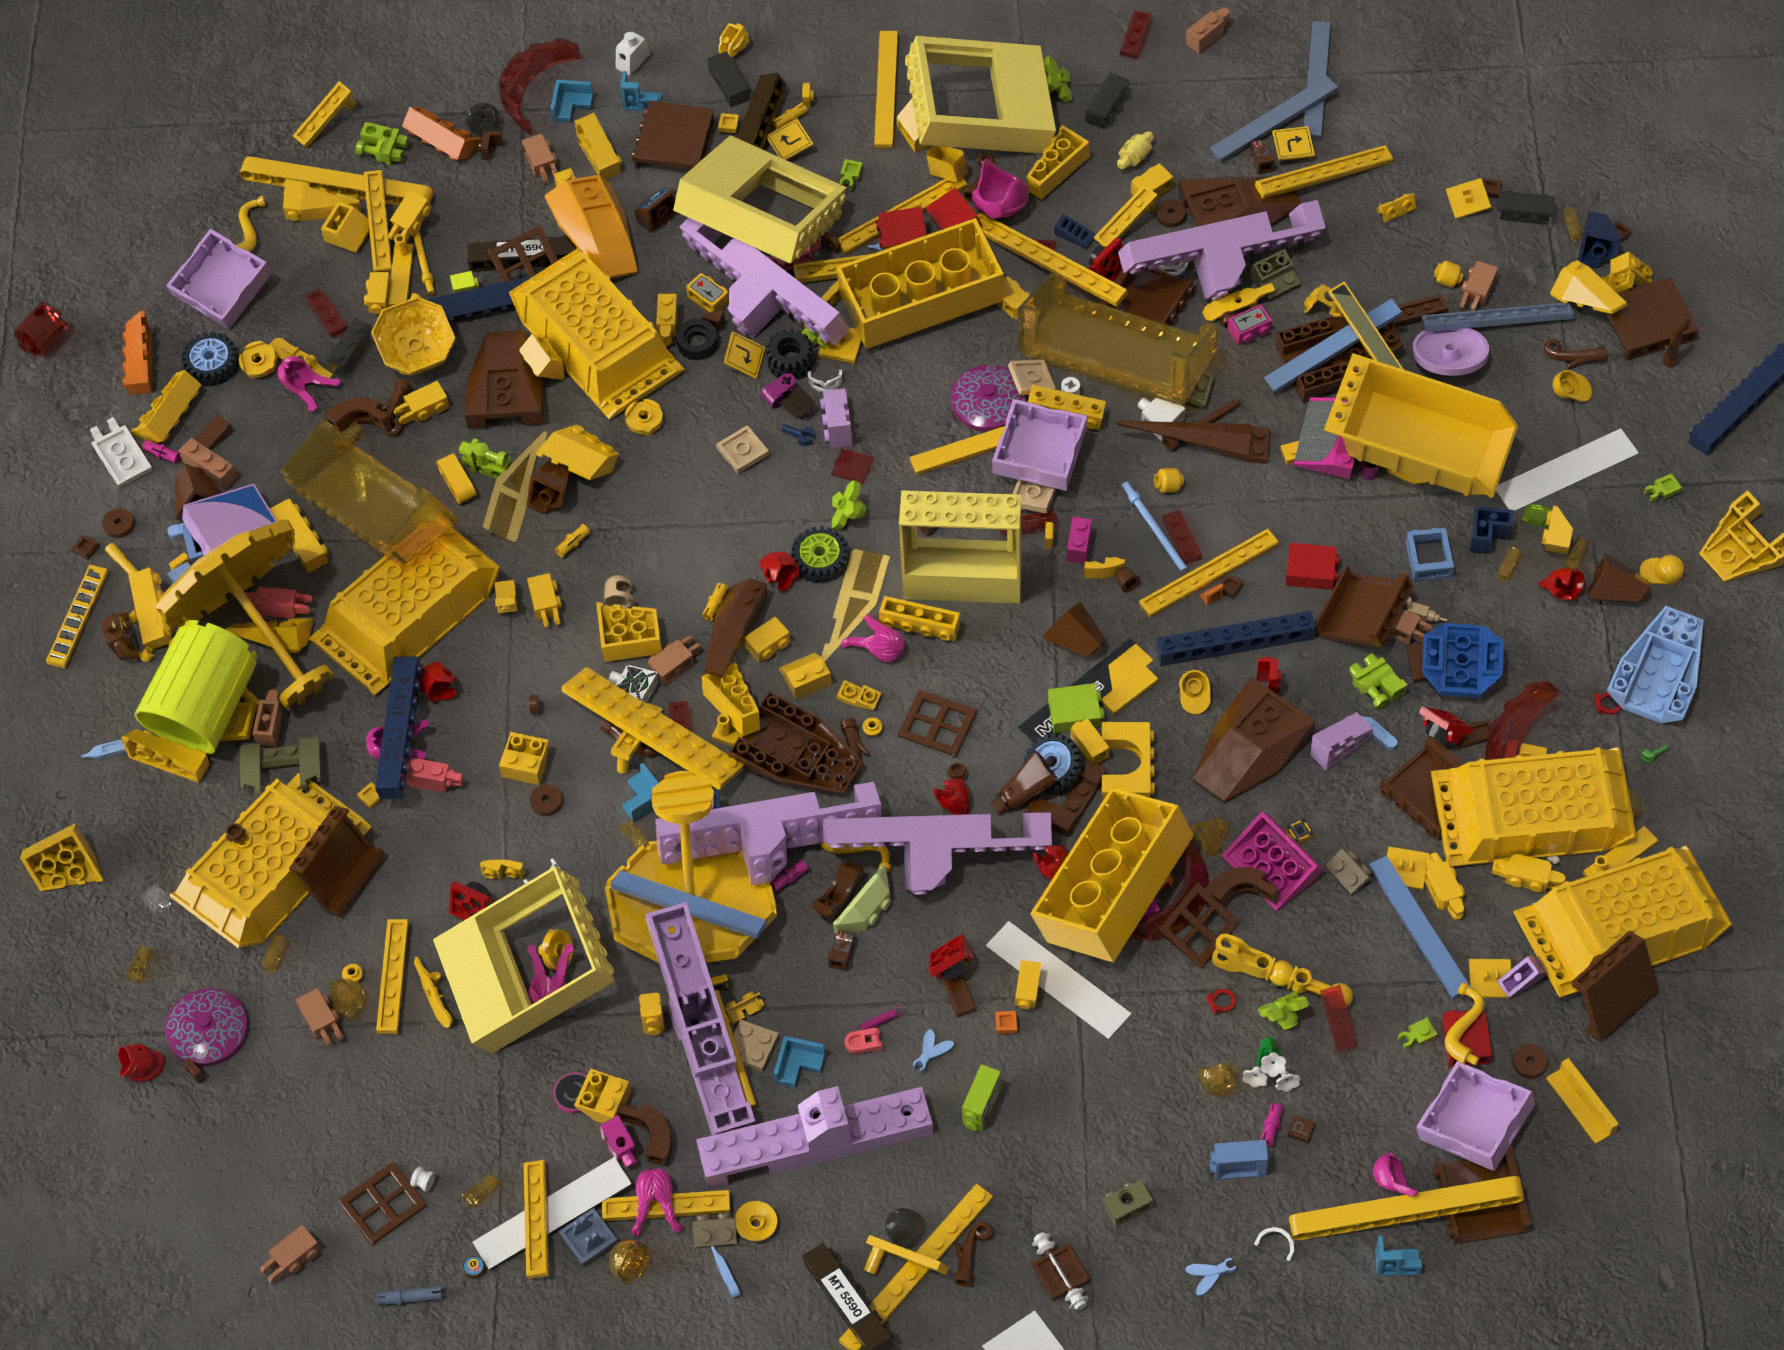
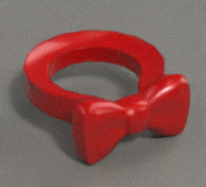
M1608 692L1602 695L1599 693L1595 694L1597 714L1603 712L1607 715H1613L1620 711L1621 707L1619 704L1615 709H1607L1601 706L1600 702L1604 698L1611 697Z
M1218 989L1212 995H1206L1214 1015H1217L1218 1012H1230L1235 1007V995L1228 989ZM1219 994H1227L1232 1002L1228 1007H1220L1215 1005V998Z

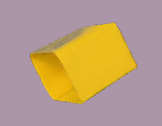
M932 146L926 152L931 175L958 183L968 173L962 150L953 147Z

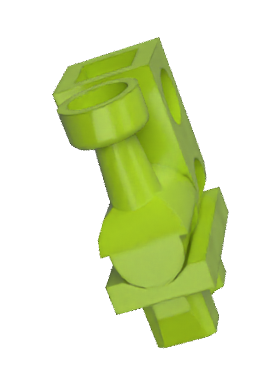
M365 122L360 133L361 140H358L355 153L364 155L366 152L375 155V158L380 163L385 162L387 165H391L393 161L402 162L404 153L398 147L407 148L409 139L408 136L401 135L399 129Z
M473 438L471 443L462 441L459 447V453L463 454L462 464L469 466L471 472L475 474L478 471L482 475L497 479L513 463L512 458L509 457L507 452L500 451L498 454L492 452L486 443H480L475 438Z
M1371 653L1364 659L1367 667L1362 668L1359 663H1355L1349 668V673L1353 678L1352 684L1355 688H1358L1360 693H1368L1374 699L1373 705L1377 710L1385 707L1389 701L1392 703L1406 694L1408 684L1403 679H1399L1383 657L1378 659ZM1377 687H1379L1384 694H1380L1377 690Z

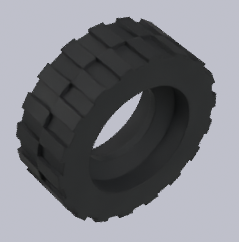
M701 318L687 320L677 330V347L682 356L698 361L709 358L715 353L718 347V336L716 328H714L710 321ZM702 333L706 336V342L699 346H693L689 344L688 338L692 334Z

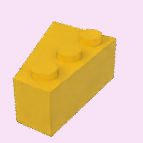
M595 113L575 120L578 144L597 175L608 179L620 174L622 161L619 155L615 154L614 148L604 133Z

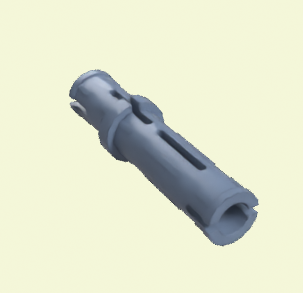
M442 1287L408 1290L396 1288V1291L376 1292V1297L378 1298L377 1306L442 1300Z

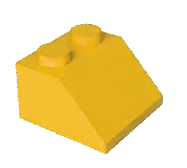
M815 652L779 668L796 700L832 685L828 667L823 658Z

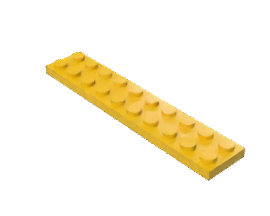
M585 667L562 686L563 693L681 767L692 771L694 775L710 780L712 786L718 790H721L743 771L744 764L728 757L729 755L643 701L636 699L588 667Z

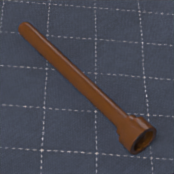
M1235 399L1196 423H1211L1238 407L1240 400ZM1167 436L1163 438V443L1169 451L1177 448L1181 441Z

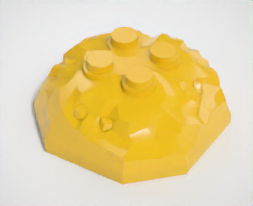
M415 297L382 309L371 331L385 366L409 376L433 370L443 364L455 342L454 333L442 306L420 297Z

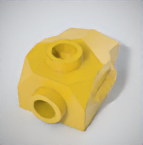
M728 23L720 36L719 53L725 57L733 58L738 52L743 50L749 42L746 28L739 23L737 25Z

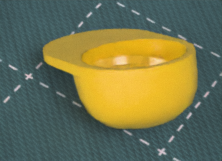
M1563 370L1553 379L1552 387L1559 398H1572L1579 402H1586L1591 398L1592 388L1584 376L1571 370Z
M1666 555L1662 558H1649L1645 560L1640 566V575L1647 579L1650 584L1671 585L1678 583L1683 578L1685 568L1679 557Z
M1199 670L1187 671L1182 675L1179 682L1180 702L1187 712L1200 714L1210 704L1209 679Z

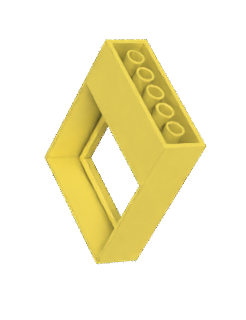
M926 36L915 37L914 42L910 45V52L905 57V65L908 66L907 78L910 80V94L913 96L912 108L915 109L914 122L917 123L916 135L919 137L920 145L1043 154L1046 148L1048 149L1056 128L1041 46ZM928 63L990 68L998 119L936 115Z
M730 135L680 179L673 210L791 264L796 258L799 259L801 254L807 251L809 246L815 243L820 235L823 236L826 229L831 228L833 223L840 219L842 215L841 206L846 200V187ZM761 184L814 209L795 226L742 202V200Z
M901 490L899 533L903 599L1020 604L1022 580L1021 495ZM916 526L1007 530V541L917 538Z
M554 866L433 939L471 1043L492 1054L615 982L613 976L614 969L606 959L607 952L600 944V934L593 926V917L585 906L587 904L586 899L578 888L580 884L575 876H570L565 870L562 871ZM564 896L592 969L536 1003L531 1004L504 930L559 897Z

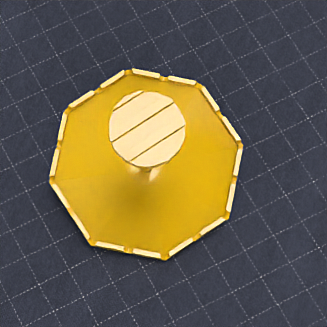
M285 519L237 534L215 549L208 551L207 554L195 561L166 590L155 605L159 625L164 631H168L184 624L182 619L185 621L202 619L203 615L200 611H206L210 614L227 603L228 600L225 596L227 593H231L242 605L296 680L279 697L280 702L288 710L289 705L296 702L298 705L304 703L305 697L312 692L315 695L322 690V684L328 678L332 681L335 675L327 665L319 666L304 675L244 593L245 590L254 585L252 581L254 575L261 580L274 567L271 562L272 558L279 562L295 545V529L289 520Z
M677 771L666 774L664 780L652 788V807L656 815L664 821L680 824L682 861L662 865L657 841H651L647 848L642 845L627 860L626 868L622 865L607 880V886H605L614 940L658 962L645 917L647 913L666 907L611 889V883L620 870L765 919L766 927L777 916L776 903L770 882L751 885L742 851L697 859L692 858L690 823L700 821L714 807L712 784L708 779L693 775L692 771ZM691 916L706 963L738 958L756 939ZM669 927L668 932L674 934L676 929Z

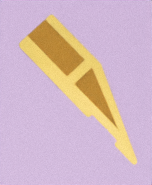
M544 431L496 479L483 528L510 541H517L527 507L530 478L533 474L532 470L537 456L535 454L545 442L547 432Z
M857 549L852 551L833 618L837 619L830 643L824 645L821 657L824 662L839 647L841 641L848 637L863 620V617L877 604L890 556Z

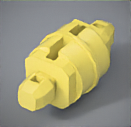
M1147 131L1142 135L1135 134L1130 140L1126 141L1119 151L1120 159L1117 165L1120 169L1136 166L1146 158L1153 148L1151 142L1154 139V135L1151 131Z

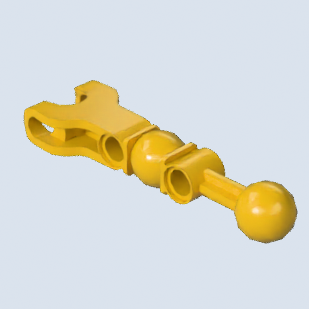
M1221 934L1216 939V950L1213 952L1212 962L1219 968L1229 972H1243L1257 978H1266L1265 980L1267 981L1270 978L1271 982L1275 985H1288L1287 989L1292 988L1294 992L1300 994L1309 990L1327 997L1330 1005L1336 1009L1346 1008L1353 1001V992L1344 983L1330 986L1314 980L1307 969H1298V966L1293 968L1289 962L1283 960L1275 962V957L1272 959L1270 955L1250 947L1242 939L1230 934ZM1221 942H1229L1231 948L1223 947ZM1218 955L1227 957V960H1220ZM1258 964H1264L1266 968H1261ZM1296 979H1303L1305 983H1300Z

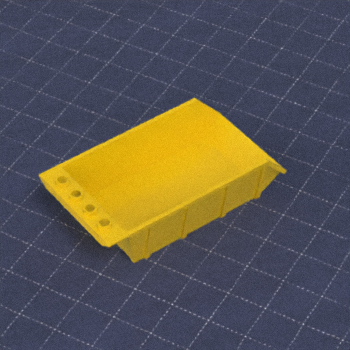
M581 248L572 251L509 292L522 324L531 334L545 336L563 361L565 372L609 420L627 409L631 403L638 402L685 371L668 351L654 325L641 315L633 302L628 300L617 289L608 275L605 276L592 262L590 256L587 253H583Z
M1353 353L1324 431L1341 436L1344 440L1348 456L1357 458L1358 461L1362 462L1363 460L1391 469L1395 473L1397 471L1427 481L1431 485L1436 484L1464 493V496L1467 497L1468 495H1487L1493 498L1518 424L1501 401Z
M436 516L434 521L420 523L414 532L398 545H394L392 550L369 570L366 569L363 575L344 591L337 593L336 597L329 604L325 623L308 639L376 696L391 683L394 657L417 656L419 659L489 598L501 567L443 519Z
M1597 747L1593 750L1566 753L1558 751L1555 754L1525 757L1516 755L1514 758L1494 760L1479 759L1478 761L1468 762L1458 768L1431 771L1439 825L1442 829L1441 837L1445 861L1448 862L1450 867L1494 863L1495 859L1511 860V856L1515 854L1533 858L1606 852L1637 837L1620 747L1609 750ZM1440 788H1446L1447 792H1442ZM1448 806L1450 811H1445L1444 807ZM1451 825L1454 830H1448L1447 826ZM1450 845H1455L1457 849H1451Z
M300 773L287 785L278 779L271 785L268 784L260 797L245 812L243 811L235 822L246 831L242 840L237 843L234 841L230 842L226 839L227 834L225 832L217 842L214 841L211 844L212 847L191 869L188 868L186 870V875L178 889L170 894L172 899L237 948L263 944L310 894L288 868L334 806L349 809L350 811L347 816L363 835L372 828L361 816L310 779L305 781L307 788L301 789Z
M1686 845L1680 849L1673 848L1672 846L1666 851L1642 859L1636 858L1630 863L1606 871L1600 870L1594 875L1572 882L1566 881L1562 885L1555 887L1538 902L1513 911L1559 998L1579 992L1572 987L1571 981L1629 930L1645 939L1653 967L1707 948L1733 925Z

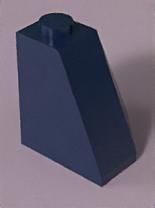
M1588 211L1578 261L1588 267L1596 268L1602 262L1609 258L1612 259L1618 254L1621 236L1606 214Z

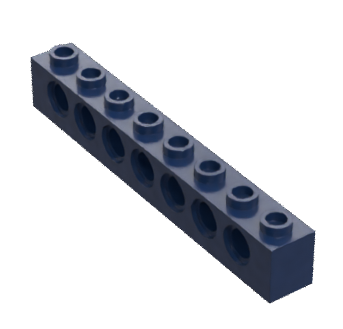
M1306 611L1157 638L1156 651L1161 667L1313 640L1316 627L1312 612Z

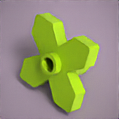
M1051 56L1045 57L1043 62L1044 68L1048 73L1046 79L1049 93L1057 91L1062 101L1065 103L1071 101L1072 92L1067 85L1071 81L1070 72L1064 67L1059 69L1056 61Z
M851 481L844 493L838 492L833 496L832 506L837 508L832 518L833 529L839 531L845 526L848 518L861 519L865 515L866 505L857 499L860 493V482Z
M1293 992L1257 1009L1261 1017H1268L1272 1022L1277 1020L1282 1029H1289L1298 1024L1296 1011L1309 1006L1307 997H1299L1297 993Z

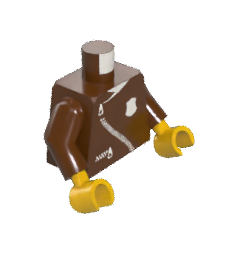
M136 609L130 614L127 612L111 614L101 622L107 645L121 661L127 658L138 659L140 657L142 661L149 662L154 655L151 654L152 648L146 647L142 652L138 650L131 623L129 622V620L132 623L138 622Z

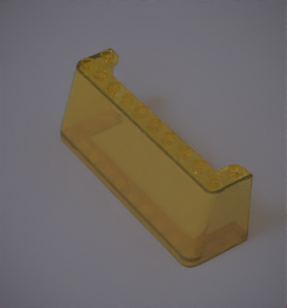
M1052 273L1018 307V348L1024 356L1036 360L1044 359L1046 363L1177 405L1185 404L1190 398L1218 350L1219 325L1205 322L1200 327L1199 335L1067 294L1066 281L1061 276Z
M324 419L321 420L279 471L285 476L283 480L291 487L295 485L294 490L301 496H304L313 504L316 501L315 505L322 511L327 509L325 512L333 519L337 516L336 520L343 526L348 524L347 528L354 534L359 532L357 535L365 542L369 539L368 543L376 550L379 548V551L386 557L391 555L390 559L397 565L408 563L452 529L459 521L430 492L421 486L416 488L355 446L338 429Z

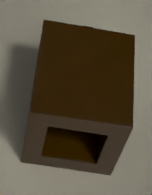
M799 386L793 389L781 403L797 419L802 415L806 417L813 410L811 406L815 401Z

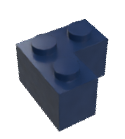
M1475 506L1472 518L1470 551L1489 553L1492 537L1510 539L1514 510Z

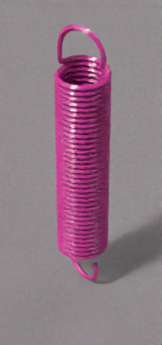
M891 1009L861 1023L860 1028L861 1030L874 1028L898 1016L895 1010Z

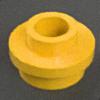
M873 717L866 719L862 725L863 732L870 737L879 735L882 731L881 721Z
M349 964L342 971L344 981L350 984L358 983L363 976V971L357 964ZM351 971H356L353 975H349Z

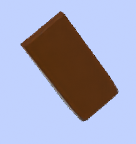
M218 414L194 440L211 450L233 431L230 423Z

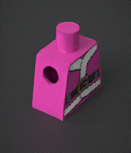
M619 1115L601 1124V1138L612 1156L615 1157L617 1162L622 1160L626 1168L634 1166L638 1162L633 1155L635 1153V1145Z

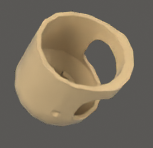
M615 575L606 580L604 587V603L606 606H613V604L621 605L623 608L634 606V597L630 594L632 583L627 577Z

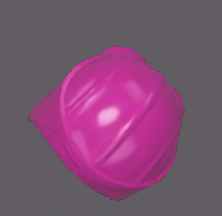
M985 159L982 163L977 189L972 193L974 207L982 210L984 214L991 218L1001 219L1013 216L1027 204L1029 186L1023 180L1001 170L991 160Z

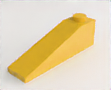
M1578 260L1562 268L1550 292L1552 297L1563 303L1568 304L1571 301L1577 303V306L1580 307L1584 305L1593 306V310L1610 314L1627 306V302L1590 267Z

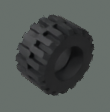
M785 329L782 330V333H775V337H770V342L766 344L767 365L772 374L775 373V376L779 378L781 375L789 373L795 378L800 379L801 375L806 376L808 371H811L814 364L813 345L811 339H808L806 334L802 335V331L799 330L794 332V329H790V331ZM789 352L797 353L794 357L782 356Z

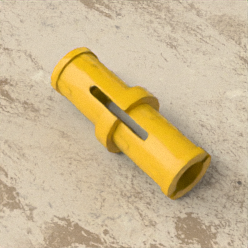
M801 102L794 108L784 111L785 113L774 119L772 124L777 130L807 113L808 109Z
M581 524L572 534L566 536V539L554 549L555 552L563 558L572 548L578 547L579 542L590 534L588 527Z
M718 583L712 596H709L708 604L702 613V617L705 620L713 621L716 611L729 589L727 585Z

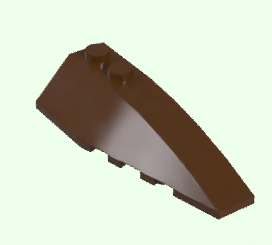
M748 578L729 588L715 614L704 673L720 678L724 677L742 645L744 637L747 636L767 600V583Z

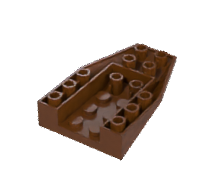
M1269 177L1179 179V196L1184 207H1189L1197 227L1266 211L1270 225H1273L1289 215L1290 212L1301 204L1295 190L1262 199L1255 187V182Z
M1329 316L1276 332L1275 346L1285 365L1348 326L1349 323L1344 316ZM1393 322L1378 330L1392 353L1403 347V342ZM1361 341L1311 372L1297 376V380L1293 384L1303 404L1308 402L1310 398H1316L1341 385L1353 353L1372 359Z
M524 330L486 332L467 379L465 404L467 428L486 427V419L523 417L524 425L543 424V377H538L533 373V369L523 359L524 356L519 351L527 341Z
M1251 677L1214 726L1192 780L1225 803L1277 774L1314 733L1315 720Z
M768 691L759 705L760 730L742 738L738 737L729 751L728 757L744 764V769L779 782L843 795L863 762L821 718Z

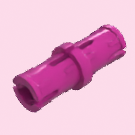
M148 439L143 443L142 450L156 455L159 459L164 458L176 464L180 461V453L167 448L164 444L159 445Z
M800 860L789 869L785 868L782 870V873L770 882L772 890L777 892L786 884L795 882L796 878L809 871L807 864Z
M1278 1103L1270 1105L1269 1114L1263 1123L1265 1127L1260 1140H1266V1146H1273L1277 1130L1280 1129L1281 1124L1279 1122L1284 1107Z

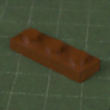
M1442 294L1401 304L1398 307L1402 311V315L1392 322L1396 327L1419 321L1423 315L1448 313V307Z

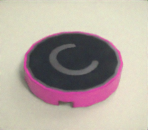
M570 1073L558 1080L553 1094L555 1102L561 1110L567 1113L582 1112L574 1104L585 1082L586 1075Z

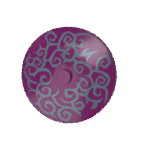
M981 365L965 371L955 381L951 390V406L955 416L964 425L978 431L988 432L1006 426V419L1013 399L1026 402V395H1019L1010 370L997 365Z
M201 989L187 994L172 1007L165 1023V1037L172 1053L182 1062L189 1057L197 1067H209L227 1061L239 1051L248 1033V1018L242 1004L230 993L219 989Z

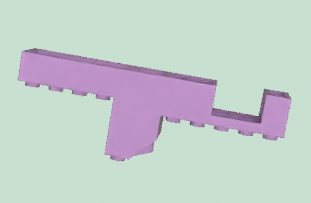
M1318 200L1301 203L1289 213L1293 227L1291 229L1272 232L1266 211L1131 241L1118 254L1124 273L1130 272L1131 275L1142 272V269L1148 268V271L1159 268L1160 265L1165 264L1166 267L1175 265L1178 261L1187 263L1194 260L1205 300L1212 299V301L1223 298L1224 295L1229 294V291L1242 283L1240 275L1245 267L1243 257L1247 255L1246 253L1253 252L1255 255L1264 252V249L1270 248V251L1281 248L1282 245H1287V247L1294 246L1299 241L1308 243L1314 241L1315 237L1320 236L1326 227Z
M689 217L680 226L683 232L682 237L689 242L687 245L696 252L698 250L706 261L710 259L719 271L723 269L727 277L731 280H737L729 288V306L727 308L733 317V323L738 326L737 329L742 335H748L753 339L781 308L787 314L791 312L799 323L804 322L812 333L817 332L825 343L830 342L835 346L849 331L839 311L753 246L733 238L721 250L713 243L723 234L722 232Z
M874 782L854 785L855 803L821 809L819 808L815 792L712 809L700 821L690 823L692 858L697 859L742 851L751 885L771 882L787 864L786 849L823 843V819L881 817V802ZM662 818L655 819L657 848L661 864L682 861L680 824L667 822Z
M1046 812L1023 813L1024 837L991 838V814L823 819V843L829 844V847H844V843H849V847H865L864 843H869V846H885V842H889L893 846H904L905 890H911V894H927L926 890H933V888L946 883V874L952 869L951 852H966V848H970V851L974 852L986 851V847H990V851H1006V847H1010V850H1026V846H1030V849L1044 850L1046 845H1052L1051 813Z
M687 902L647 913L645 920L669 994L666 1007L679 1041L683 1042L711 1135L752 1126L755 1122L749 1101H745L734 1066L736 1058ZM674 927L676 929V932L674 934H670L668 932V928ZM695 1020L699 1024L692 1026L690 1022Z
M836 1086L817 1091L798 1105L799 1114L696 1139L709 1191L729 1186L727 1175L763 1166H768L769 1174L772 1175L932 1135L933 1124L922 1087L843 1106L839 1088ZM905 1112L911 1113L909 1116H904L903 1114Z

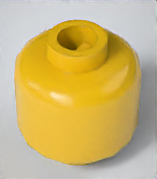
M1443 261L1437 265L1434 277H1436L1437 283L1452 288L1456 283L1460 284L1463 273H1461L1460 265L1450 261Z
M1177 468L1160 469L1154 476L1155 488L1161 493L1178 492L1184 484V477Z

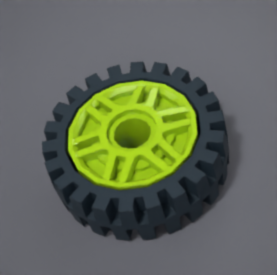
M820 526V529L817 530L816 527H812L811 532L809 529H806L804 534L801 532L798 538H795L794 544H792L791 556L799 566V576L801 578L804 577L808 582L810 579H812V583H817V580H820L821 584L824 583L825 579L831 582L832 577L835 579L839 578V574L842 575L844 569L848 566L849 551L847 542L842 534L839 535L838 531L834 530L832 532V528L828 527L825 530L824 526Z

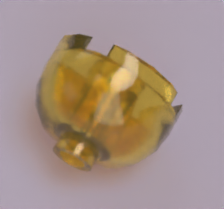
M625 1239L618 1242L611 1249L608 1258V1266L611 1273L626 1284L634 1283L632 1280L636 1276L641 1278L648 1267L650 1256L647 1255V1250L649 1248L634 1239Z

